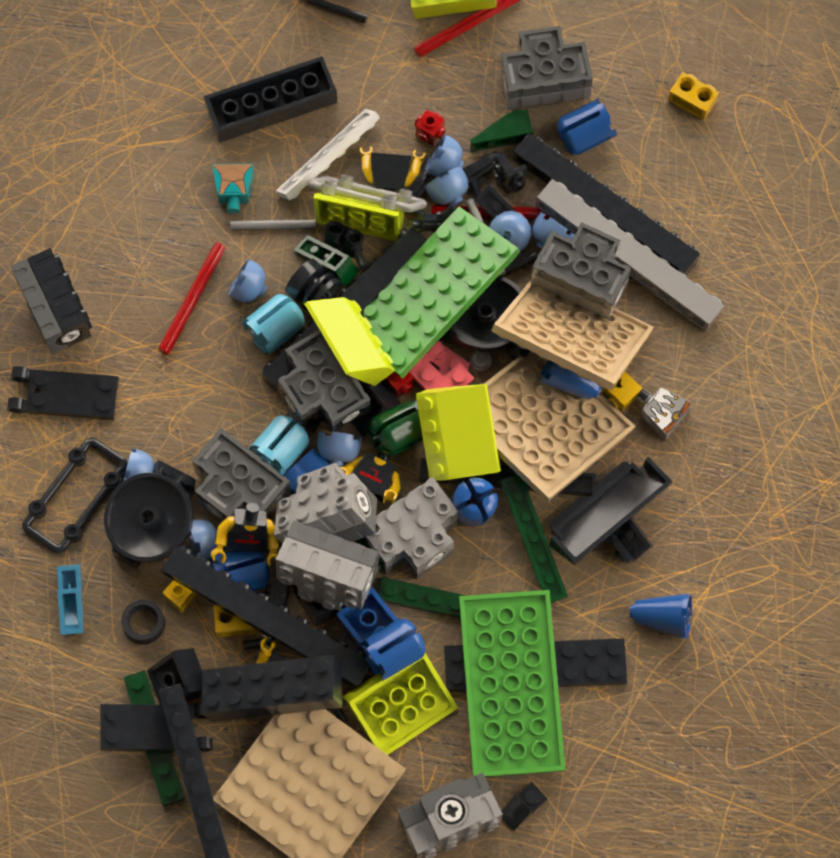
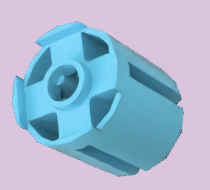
M278 294L243 320L242 325L245 331L250 329V334L254 338L253 342L263 353L268 352L270 355L303 329L305 319L299 306L290 297Z
M282 415L275 417L248 448V450H251L260 457L264 463H268L277 470L281 476L286 473L309 445V436L305 428L300 423H296L293 426L295 419Z

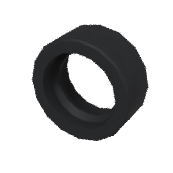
M137 600L125 608L122 614L121 625L125 635L132 642L150 644L162 635L165 629V618L161 608L156 603L149 600ZM141 609L151 611L157 619L154 630L146 635L135 633L130 626L132 615Z

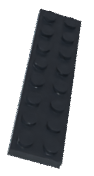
M624 638L554 641L558 687L627 684ZM463 645L444 646L446 688L448 692L466 691Z

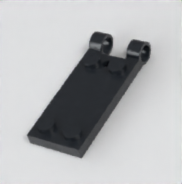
M21 366L12 368L11 380L15 382H30L28 400L18 397L8 398L7 411L12 413L114 420L119 384L118 376L33 370ZM40 389L41 392L36 394L35 390Z
M202 703L188 705L191 719H208L202 714ZM100 704V751L175 752L163 706L160 704ZM197 737L201 752L213 751L212 737Z

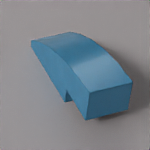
M81 564L58 566L57 592L61 635L84 633Z

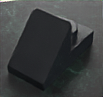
M531 782L501 810L503 814L502 819L515 831L548 798Z

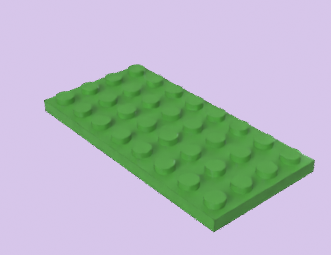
M458 207L404 264L386 288L380 291L379 295L360 313L371 324V332L380 339L383 352H386L393 361L391 365L395 370L394 372L402 379L520 253L515 245L461 207Z
M540 590L459 596L473 777L482 772L485 777L565 772L550 591Z

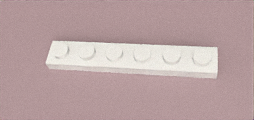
M368 109L361 112L276 190L278 195L289 201L296 198L310 180L315 179L318 174L327 170L330 164L336 158L341 157L351 144L359 141L360 136L364 132L375 126V122L380 119L378 114Z

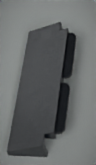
M650 457L645 459L640 469L633 462L631 464L628 462L620 463L591 488L592 496L590 498L580 496L551 520L550 528L552 529L551 534L553 536L550 539L549 546L575 566L666 490L673 481Z

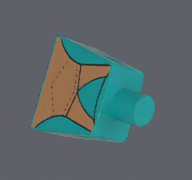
M253 163L212 164L219 203L227 204L228 213H239L240 203H249L254 179Z

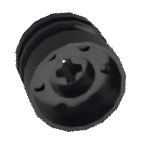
M310 259L301 265L290 278L285 288V294L297 303L302 301V308L308 310L305 306L307 301L336 298L342 288V282L334 278L332 273L325 274V267L315 259Z

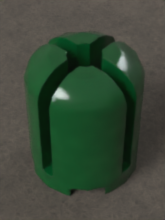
M407 400L373 417L370 421V440L383 456H395L423 442L417 400L413 402Z

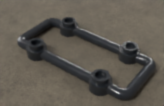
M88 438L79 448H73L68 454L69 462L40 500H34L28 506L29 514L22 523L23 531L52 552L62 553L71 543L80 541L82 538L81 529L110 491H114L122 483L121 477L127 469V460L98 439ZM91 447H94L118 463L119 466L115 471L108 472L104 476L105 485L76 523L65 527L64 539L60 544H56L31 527L35 519H41L46 515V505L74 468L81 467L86 463V453Z

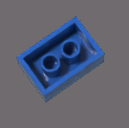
M372 587L362 609H353L346 606L336 614L338 623L365 655L368 652L365 646L360 648L359 642L398 620Z

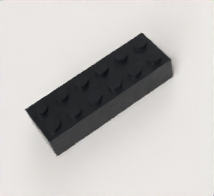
M323 56L203 96L205 108L219 143L338 103L337 90Z
M334 655L203 670L202 714L211 722L342 708V663Z

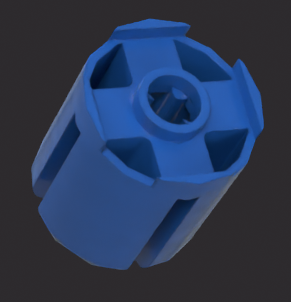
M599 98L561 116L557 121L559 137L565 143L566 150L573 155H580L617 136L616 129L612 130L610 127L611 117L604 104H599Z
M470 478L466 484L464 481L459 484L451 498V502L458 510V523L477 527L483 525L491 518L498 504L497 493L491 494L494 488L491 483L481 478ZM469 499L478 502L477 505L471 504L466 507V504L470 502Z
M233 550L225 553L226 560L224 563L220 561L222 554L216 555L215 561L209 557L208 561L213 563L215 570L219 572L222 569L232 576L230 579L237 583L242 581L251 587L250 591L260 590L268 585L270 569L268 563L264 562L266 560L264 552Z
M398 619L359 642L360 648L365 646L368 652L366 660L376 675L379 673L382 675V682L418 661L425 654V643L421 634H416V626L407 619Z

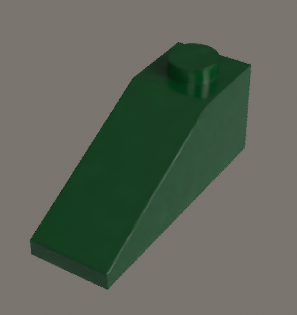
M516 109L505 114L470 140V152L519 144L529 133L533 135L528 109Z
M306 235L294 249V252L304 260L315 259L325 267V274L332 273L334 278L339 279L344 287L359 273L349 255L309 235Z

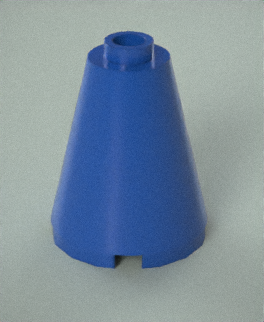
M550 360L546 362L540 373L544 376L539 378L542 384L590 400L592 397L595 399L602 389L597 383L581 378L577 373L561 368Z
M679 594L636 600L635 604L630 606V618H633L634 623L687 639L691 628L689 621L690 616H692L691 594Z

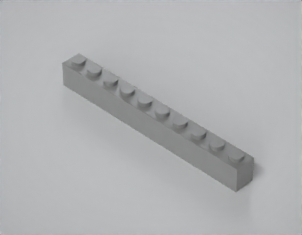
M552 179L537 196L535 206L563 225L571 233L576 234L580 223L583 222L621 240L616 261L631 267L629 276L705 332L721 314L724 305L718 297L708 294L700 284L693 283L687 278L685 273L670 266L666 259L659 258L648 246L637 242L632 234L618 228V225L613 220L603 217L598 209L584 203V200L579 195L569 192L561 182H556Z

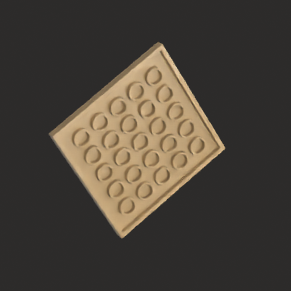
M530 280L496 321L492 332L498 334L503 339H508L518 344L521 348L538 354L541 358L558 364L561 368L577 373L581 378L589 379L602 388L612 390L651 335L654 327L616 308L610 319L607 320L597 313H592L578 304L575 305L559 295L556 296L539 286L531 284Z
M531 351L524 359L516 358L484 384H487L498 456L543 500L548 502L628 436L636 426L601 393L595 399L592 397L590 400L542 384L539 378L544 376L540 373L548 359L541 358L538 354Z
M326 709L274 715L216 793L214 801L290 858H342L406 771V768Z

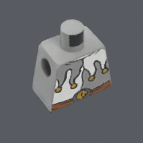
M661 387L654 395L642 389L636 397L639 402L645 405L640 415L641 418L664 441L690 411L692 405L690 401Z

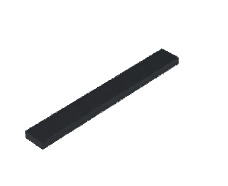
M421 458L419 481L426 482L430 479L426 458ZM500 465V472L477 475L476 478L488 481L494 488L503 489L500 480L517 473L509 466ZM582 473L558 494L591 497V488L596 484L597 474ZM464 477L436 482L459 485L463 481L466 484L470 478ZM525 482L528 491H534V490Z

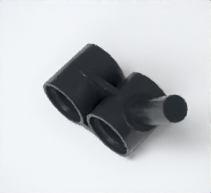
M338 221L328 222L325 228L323 243L335 249L343 247V253L349 255L350 258H355L361 270L366 269L368 264L362 254L363 233Z

